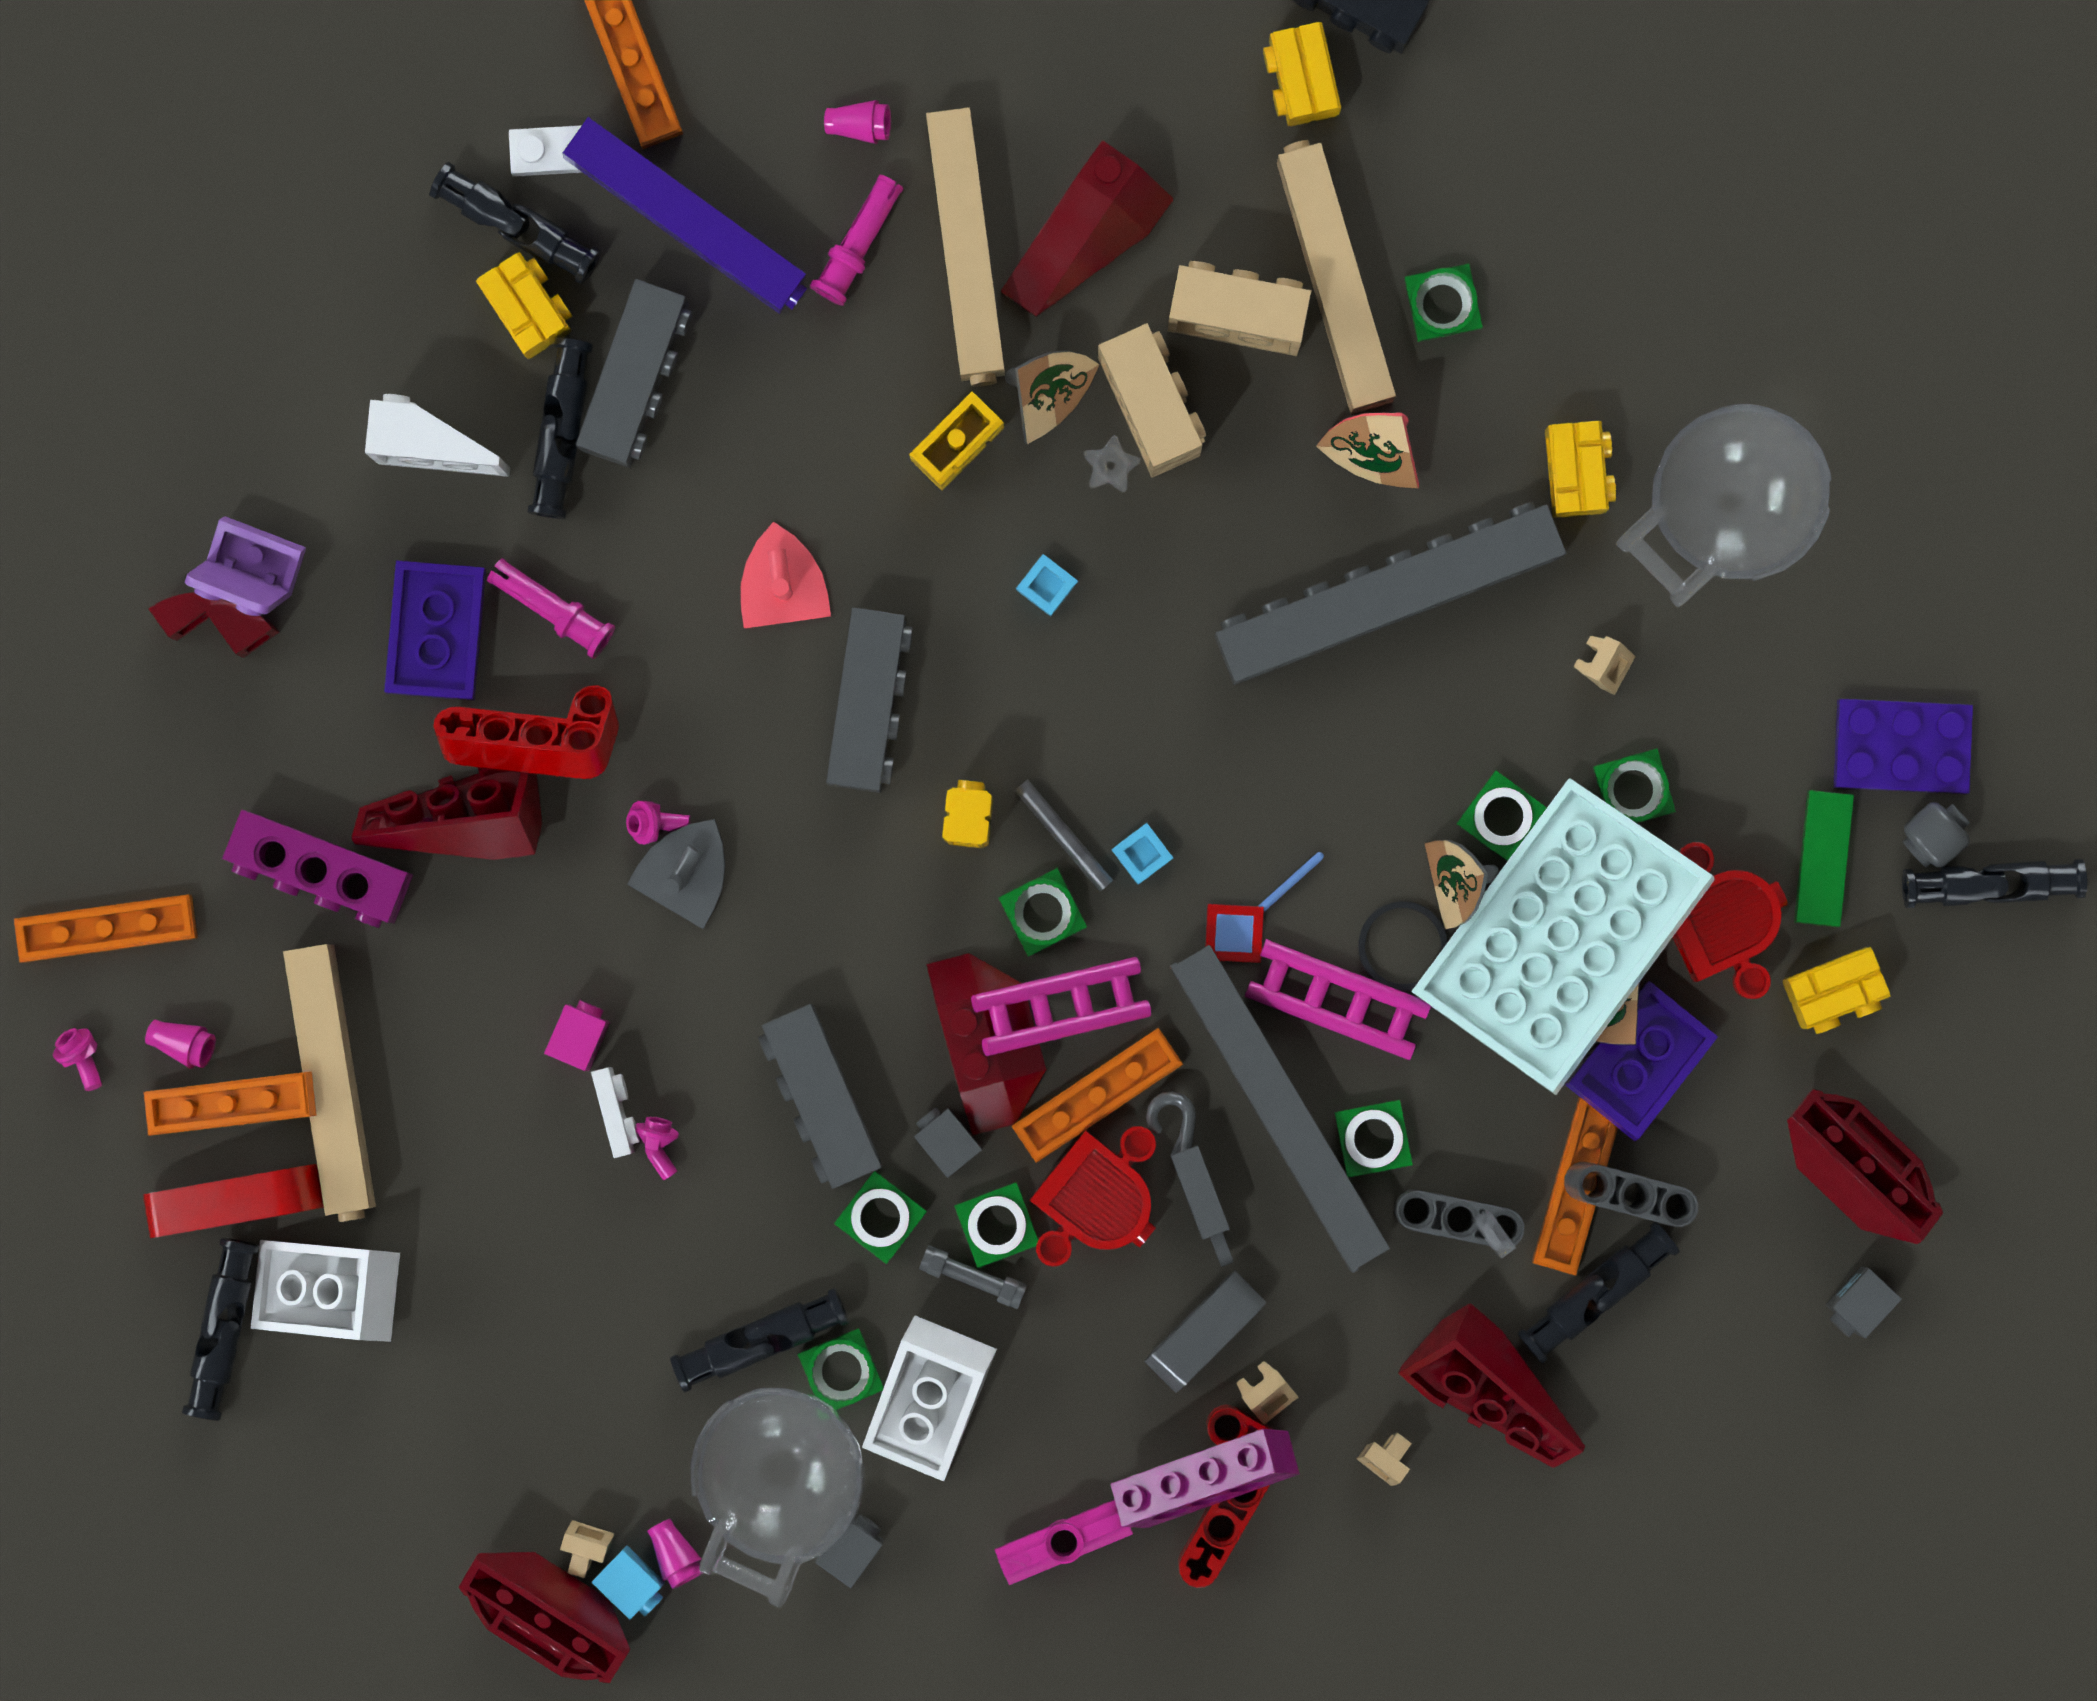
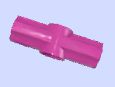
M1115 1499L1070 1518L1056 1520L1046 1528L995 1548V1552L1008 1584L1012 1585L1060 1564L1072 1563L1079 1556L1133 1535L1131 1527L1121 1526ZM1061 1530L1072 1532L1077 1539L1074 1549L1065 1553L1054 1549L1051 1544V1538L1056 1532Z

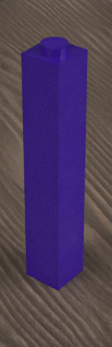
M587 117L562 152L564 160L778 314L781 313L785 306L793 310L806 292L807 288L801 284L805 279L806 273L591 118Z

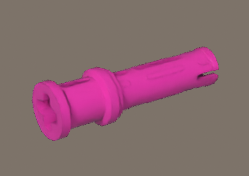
M884 175L877 177L875 185L840 245L831 247L828 252L830 259L819 279L812 280L810 288L835 304L844 306L847 301L845 294L856 274H862L865 269L864 265L866 262L863 260L865 254L895 201L904 190L900 184L895 186L896 181Z
M501 558L494 567L509 576V578L506 580L491 570L487 578L488 583L495 585L539 614L542 618L554 624L556 635L560 638L569 637L588 650L587 656L595 659L603 651L615 631L613 624L599 622L584 611V605L580 602L573 601L570 604L509 564L504 558Z

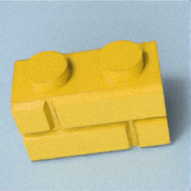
M1322 22L1271 33L1269 37L1270 46L1263 48V55L1268 74L1276 72L1279 89L1272 90L1277 116L1286 115L1288 126H1295L1339 115L1341 103Z
M519 252L477 278L476 282L527 359H531L548 348L549 345L554 344L555 338H563L572 331L566 323V320L571 318L572 314L559 294L552 298L547 294L542 284L549 279L536 259L532 258L526 261Z
M971 392L909 454L910 459L943 491L986 447V443L988 441L991 442L1004 429V422L975 393Z
M1601 421L1548 425L1545 429L1552 518L1606 513L1609 510V502L1616 501L1614 475L1606 476L1605 458L1612 457L1610 432H1602Z
M958 780L957 788L952 787V789L947 790L945 811L949 816L944 817L942 838L949 845L975 848L989 846L990 823L987 820H991L993 797L988 791H985L983 782Z
M1864 947L1783 979V985L1792 1003L1800 1027L1802 1029L1814 1027L1816 1034L1840 1026L1839 1017L1855 1011L1857 1018L1879 1011L1883 1009L1880 1001L1891 997L1871 947Z

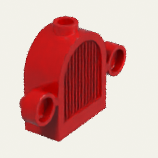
M1688 843L1678 851L1707 872H1710L1714 865L1713 852L1704 843ZM1741 870L1718 873L1713 875L1715 878L1714 882L1672 938L1693 982H1699L1733 966L1735 970L1733 987L1737 994L1746 999H1758L1768 992L1771 978L1769 972L1763 966L1751 963L1749 958L1761 953L1773 942L1781 924V908L1787 906L1788 902L1777 881L1768 884L1758 875Z
M1133 1126L1127 1129L1121 1137V1151L1118 1155L1087 1130L1083 1132L1030 1198L1032 1203L1060 1225L1057 1230L1043 1233L1037 1241L1036 1253L1042 1263L1051 1267L1063 1265L1070 1258L1072 1252L1071 1240L1074 1237L1090 1247L1103 1250L1117 1249L1131 1242L1140 1248L1156 1229L1148 1221L1151 1212V1198L1145 1181L1131 1166L1134 1162H1143L1153 1155L1156 1148V1140L1150 1130L1142 1126Z

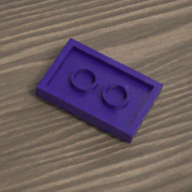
M396 560L385 693L475 701L486 578L485 568Z
M1838 699L1834 788L1969 794L1973 705Z
M1648 981L1639 990L1636 1045H1613L1599 1042L1569 1079L1566 1086L1632 1140L1636 1141L1642 1136L1718 1036L1653 983Z

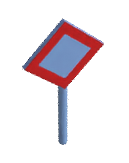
M1317 852L1258 906L1207 904L1205 947L1210 945L1219 961L1261 963L1260 953L1262 950L1264 912L1323 860L1324 854Z

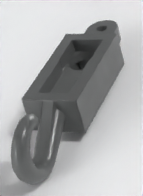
M1174 1091L1162 1092L1154 1097L1148 1106L1146 1114L1147 1125L1153 1134H1160L1162 1127L1157 1118L1159 1111L1166 1105H1174L1181 1109L1183 1120L1179 1137L1170 1155L1201 1238L1206 1239L1210 1237L1221 1267L1234 1263L1223 1232L1230 1230L1200 1149L1198 1145L1192 1146L1196 1124L1195 1107L1192 1101L1184 1094Z

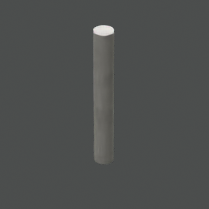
M1028 779L1014 790L1099 891H1102L1113 881Z

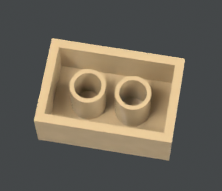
M1190 261L1188 267L1179 265L1167 331L1297 356L1302 341L1311 290L1302 289L1303 283L1293 279L1277 278L1275 284L1258 280L1259 274L1251 271L1235 269L1232 275L1215 272V266L1212 264Z
M1148 323L1099 344L1098 360L1148 471L1153 478L1200 457L1206 433L1197 413L1188 414L1184 403L1187 402L1186 396H1188V393L1178 371L1170 374L1166 363L1169 362L1167 356L1170 354L1160 331L1152 334Z

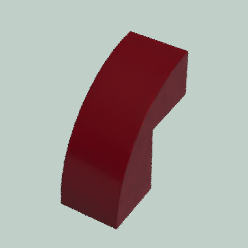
M195 592L169 597L148 608L167 636L176 641L210 618L233 652L242 658H245L280 633L263 615L251 616L237 610L236 604L221 598L220 600L206 599Z

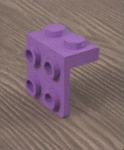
M224 516L219 519L207 560L187 573L185 584L195 588L194 592L203 598L210 600H220L221 598L236 604V609L244 614L251 616L268 614L292 595L306 547Z

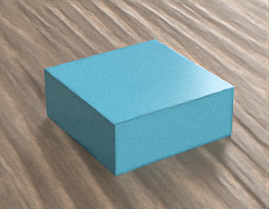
M1042 554L1017 586L1016 590L1051 617L1076 586L1078 580Z
M1147 823L1111 849L1137 885L1173 859L1172 855Z

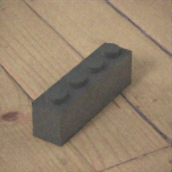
M635 279L576 443L580 451L628 468L631 467L633 459H641L648 441V435L643 434L648 417L656 418L662 403L663 394L658 392L663 375L671 376L677 361L678 352L673 351L678 334L685 336L692 319L693 311L687 309L689 302L686 296Z
M852 607L826 781L829 786L881 793L882 783H891L894 758L886 757L888 741H897L900 724V714H894L893 707L895 696L903 697L907 675V671L899 670L901 653H910L913 627L906 626L905 615Z
M809 1004L761 1025L765 1034L758 1037L767 1060L771 1061L775 1058L783 1075L776 1077V1081L785 1101L794 1100L800 1116L793 1118L803 1143L812 1141L818 1157L811 1159V1162L821 1184L829 1181L831 1188L834 1189L882 1168L881 1160L814 1005Z

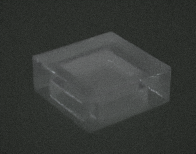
M1484 1210L1472 1219L1498 1257L1503 1258L1516 1249L1489 1210Z

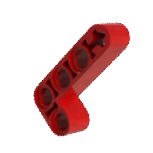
M593 685L582 688L576 693L567 718L467 707H449L437 714L433 727L444 759L455 765L592 779L602 774L608 766L619 730V722L610 692L604 687Z
M317 1164L143 1194L150 1238L324 1208Z
M1220 1405L1214 1408L1206 1421L1207 1432L1216 1445L1261 1429L1274 1430L1231 1405ZM1223 1415H1232L1239 1420V1430L1230 1438L1220 1437L1214 1431L1216 1420ZM1270 1485L1255 1490L1251 1497L1247 1499L1234 1497L1205 1509L1178 1559L1180 1575L1188 1585L1195 1588H1203L1214 1582ZM1218 1515L1228 1516L1233 1521L1232 1532L1222 1538L1213 1536L1208 1530V1525L1213 1517ZM1200 1537H1203L1209 1545L1222 1550L1219 1554H1216L1211 1548L1205 1560L1209 1568L1208 1572L1200 1570L1195 1576L1191 1574V1565L1187 1561L1190 1558L1194 1560L1200 1558L1205 1547L1198 1540Z

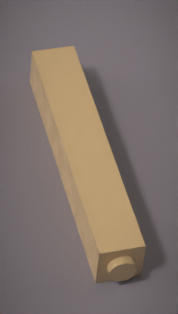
M970 107L926 113L961 381L970 380L973 387L992 385L997 383L996 377L1005 376Z
M1309 140L1289 144L1283 148L1285 153L1278 155L1276 164L1350 414L1393 403L1396 394L1322 144L1310 145Z
M331 944L283 951L302 1072L312 1071L317 1116H311L310 1123L325 1216L338 1214L339 1222L365 1218L364 1209L376 1207L335 947Z

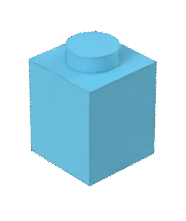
M626 1545L591 1583L628 1619H631L638 1611L645 1617L661 1601L663 1596L657 1591L663 1586L665 1581Z

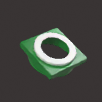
M1469 263L1449 268H1438L1429 272L1404 277L1417 342L1483 328L1477 303V293L1473 284ZM1437 285L1453 287L1458 291L1462 299L1461 313L1454 321L1447 324L1433 322L1426 316L1423 309L1425 294Z
M1658 748L1593 766L1602 800L1635 823L1676 812ZM1629 770L1643 772L1649 777L1653 786V795L1649 803L1636 810L1621 806L1615 799L1613 792L1614 783L1618 776Z
M1495 770L1456 825L1508 861L1547 807ZM1497 797H1510L1516 800L1523 810L1522 825L1512 835L1498 836L1492 833L1485 825L1484 810L1487 804Z
M1058 868L998 897L1028 957L1087 928ZM1038 893L1053 895L1062 906L1063 915L1061 922L1055 929L1049 932L1041 933L1032 930L1026 924L1023 917V908L1026 901Z
M1400 1100L1334 1112L1348 1178L1413 1165ZM1369 1119L1384 1121L1390 1126L1394 1134L1392 1149L1387 1155L1378 1159H1370L1359 1153L1354 1143L1356 1129L1362 1122Z
M874 1171L834 1224L887 1264L927 1211ZM875 1198H886L892 1201L900 1213L898 1228L893 1234L884 1238H876L869 1235L863 1229L860 1221L864 1205Z
M1017 1182L954 1205L977 1268L1037 1245L1038 1238ZM990 1206H1004L1016 1218V1233L1009 1242L1003 1245L988 1244L978 1233V1218Z
M860 1328L798 1353L809 1385L823 1416L879 1393L884 1389ZM834 1352H849L860 1362L862 1369L861 1378L849 1390H834L825 1383L822 1377L823 1363Z

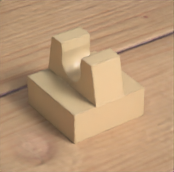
M1590 636L1586 644L1597 652L1594 659L1590 663L1578 659L1574 667L1600 689L1615 695L1636 656L1621 642L1608 636L1604 639Z
M1263 1361L1257 1366L1264 1377L1260 1383L1253 1387L1242 1378L1236 1384L1242 1394L1241 1398L1263 1424H1266L1295 1401L1298 1396L1280 1373Z
M1399 1433L1392 1434L1382 1447L1376 1442L1367 1444L1356 1459L1390 1486L1400 1484L1410 1470L1400 1460L1412 1443Z
M572 1520L564 1534L560 1548L562 1551L572 1553L567 1573L585 1578L587 1570L591 1567L592 1560L603 1563L610 1550L615 1533Z

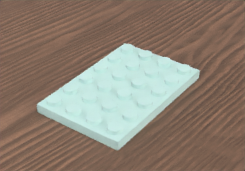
M1569 778L1487 888L1476 913L1468 922L1459 926L1412 992L1550 1092L1557 1095L1714 882L1715 878L1696 863Z

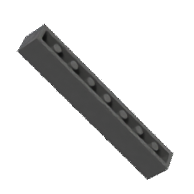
M1533 501L1511 509L1509 511L1511 518L1495 524L1492 517L1468 526L1469 535L1453 540L1451 533L1427 542L1429 550L1412 556L1410 549L1386 558L1387 566L1371 572L1369 565L1346 573L1344 575L1346 582L1330 588L1327 581L1303 590L1305 598L1288 604L1286 597L1262 606L1264 614L1247 620L1245 613L1221 622L1223 630L1216 632L1214 637L1233 685L1563 558L1567 553L1548 505L1536 508Z

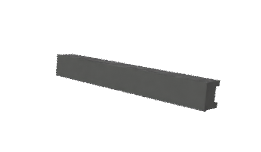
M1206 946L1178 964L1175 962L1169 967L1349 1270L1354 1273L1358 1271V1267L1389 1250L1390 1248L1211 946Z

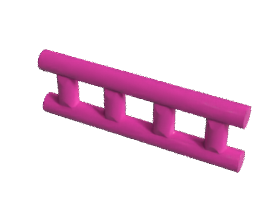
M1268 939L1265 940L1260 956L1272 960L1264 984L1261 985L1250 980L1244 997L1404 1059H1411L1416 1044L1404 1040V1036L1412 1015L1426 1019L1431 1008L1429 1004L1411 994ZM1289 967L1314 976L1304 1001L1280 992ZM1330 983L1355 992L1346 1017L1321 1008ZM1371 999L1396 1008L1387 1033L1362 1023Z
M1131 957L972 995L971 1002L975 1012L989 1010L995 1036L982 1039L984 1054L990 1056L1150 1017L1151 1007L1147 1000L1134 1002L1128 976L1141 972L1138 958ZM1111 981L1117 1007L1094 1012L1088 986ZM1070 990L1076 1016L1053 1022L1047 996ZM1030 1000L1036 1026L1012 1032L1006 1005Z

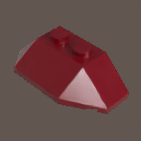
M970 953L926 964L937 1011L972 1135L1015 1124L1046 1071L1040 1044L986 1056L982 1048V1039L995 1036L989 1010L975 1012L971 997L975 994L1021 984V982ZM1028 1000L1006 1005L1012 1032L1034 1027Z
M1813 1089L1787 1119L1796 1168L1861 1230L1919 1244L1943 1215L1940 1203L1935 1200L1933 1186L1922 1160L1860 1101L1836 1094H1823L1822 1091Z
M536 1552L478 1553L459 1585V1589L464 1596H468L473 1610L488 1631L561 1677L580 1680L598 1679L599 1682L610 1683L631 1650L611 1601Z

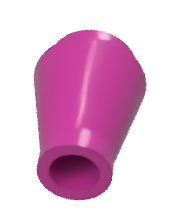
M878 100L838 108H826L824 116L826 134L844 136L877 144L879 140H888L891 130L890 107L888 104H879Z
M155 1019L147 1029L145 1043L159 1049L189 1069H192L195 1066L204 1068L208 1064L215 1049L216 1038L214 1034L208 1033L207 1028L204 1026L168 1023Z
M667 1519L647 1531L653 1543L663 1581L668 1580L672 1589L686 1584L704 1572L700 1565L703 1559L678 1531L671 1519Z

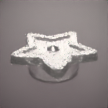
M1112 436L1101 450H1086L1083 454L1093 467L1089 482L1091 488L1109 483L1119 491L1125 492L1127 490V473L1140 463L1139 457L1124 453L1117 436ZM1114 462L1115 468L1112 470L1108 469L1107 463Z

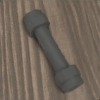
M928 1245L919 1270L937 1278L943 1274L998 1297L997 1302L1018 1309L1027 1284L1008 1276L1005 1280L948 1258L949 1252Z

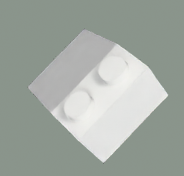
M383 394V401L370 400L365 454L376 463L510 477V467L499 456L420 408L416 403L410 402V397L397 394Z
M260 1240L251 1329L353 1340L391 1342L400 1253Z
M915 1315L899 1345L862 1448L944 1481L997 1349Z

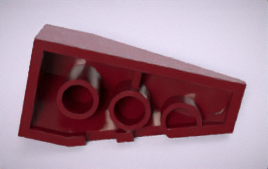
M1102 140L1080 170L1000 292L1033 316L1038 317L1078 288L1082 282L1100 269H1104L1115 261V258L1149 236L1174 201V198L1138 164Z
M477 767L479 773L454 781L453 776L450 775L439 779L438 787L418 795L408 790L360 807L351 839L356 845L490 860L535 855L542 828L537 774Z
M1471 1303L1442 1319L1399 1369L1398 1374L1430 1402L1441 1408H1444L1446 1403L1469 1415L1467 1422L1478 1428L1485 1423L1505 1434V1440L1508 1444L1552 1468L1561 1465L1584 1451L1585 1445L1504 1332Z

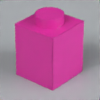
M579 1000L576 1007L565 1004L544 1054L583 1071H590L610 1025L609 1021L601 1018L604 1010Z

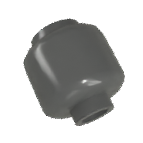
M1931 802L1905 824L1904 832L1907 838L1902 842L1926 868L1930 864L1936 867H1944L1970 844V837L1964 829L1970 822L1953 803L1945 809L1941 804Z

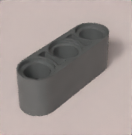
M1590 1162L1573 1164L1567 1170L1564 1177L1566 1192L1572 1198L1598 1207L1674 1227L1689 1225L1698 1213L1699 1204L1697 1197L1692 1191L1677 1185ZM1594 1172L1597 1178V1186L1592 1193L1586 1194L1583 1190V1180L1586 1175ZM1635 1183L1638 1188V1197L1633 1204L1627 1205L1624 1199V1192L1630 1184ZM1676 1194L1679 1199V1208L1675 1214L1669 1216L1665 1209L1666 1202L1671 1195Z
M1421 1190L1403 1192L1394 1204V1215L1397 1221L1412 1231L1498 1248L1513 1247L1522 1240L1524 1235L1522 1217L1516 1211L1502 1206ZM1421 1198L1427 1206V1213L1421 1221L1411 1223L1403 1214L1404 1205L1409 1199ZM1457 1206L1465 1207L1470 1213V1223L1461 1231H1453L1447 1223L1449 1212ZM1500 1215H1508L1514 1223L1512 1235L1504 1240L1496 1239L1491 1232L1493 1220Z
M1235 1270L1149 1354L1144 1362L1177 1393L1262 1309L1266 1301Z

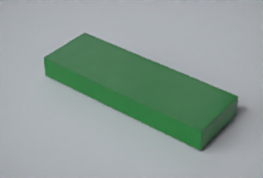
M1814 790L1807 791L1794 923L1830 927L1841 926L1854 795Z

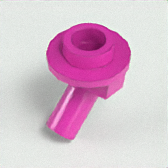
M652 801L635 802L631 806L626 818L629 834L637 843L643 845L657 841L659 830L675 831L691 823L690 815L660 812V804Z
M72 1028L65 1031L56 1040L53 1058L64 1067L76 1063L85 1091L98 1089L102 1086V1082L92 1054L96 1052L98 1044L88 1029L77 1030Z
M646 1117L645 1123L635 1124V1130L645 1144V1152L648 1159L662 1180H666L674 1175L677 1169L663 1150V1147L676 1140L679 1133L671 1128L672 1122L659 1117Z

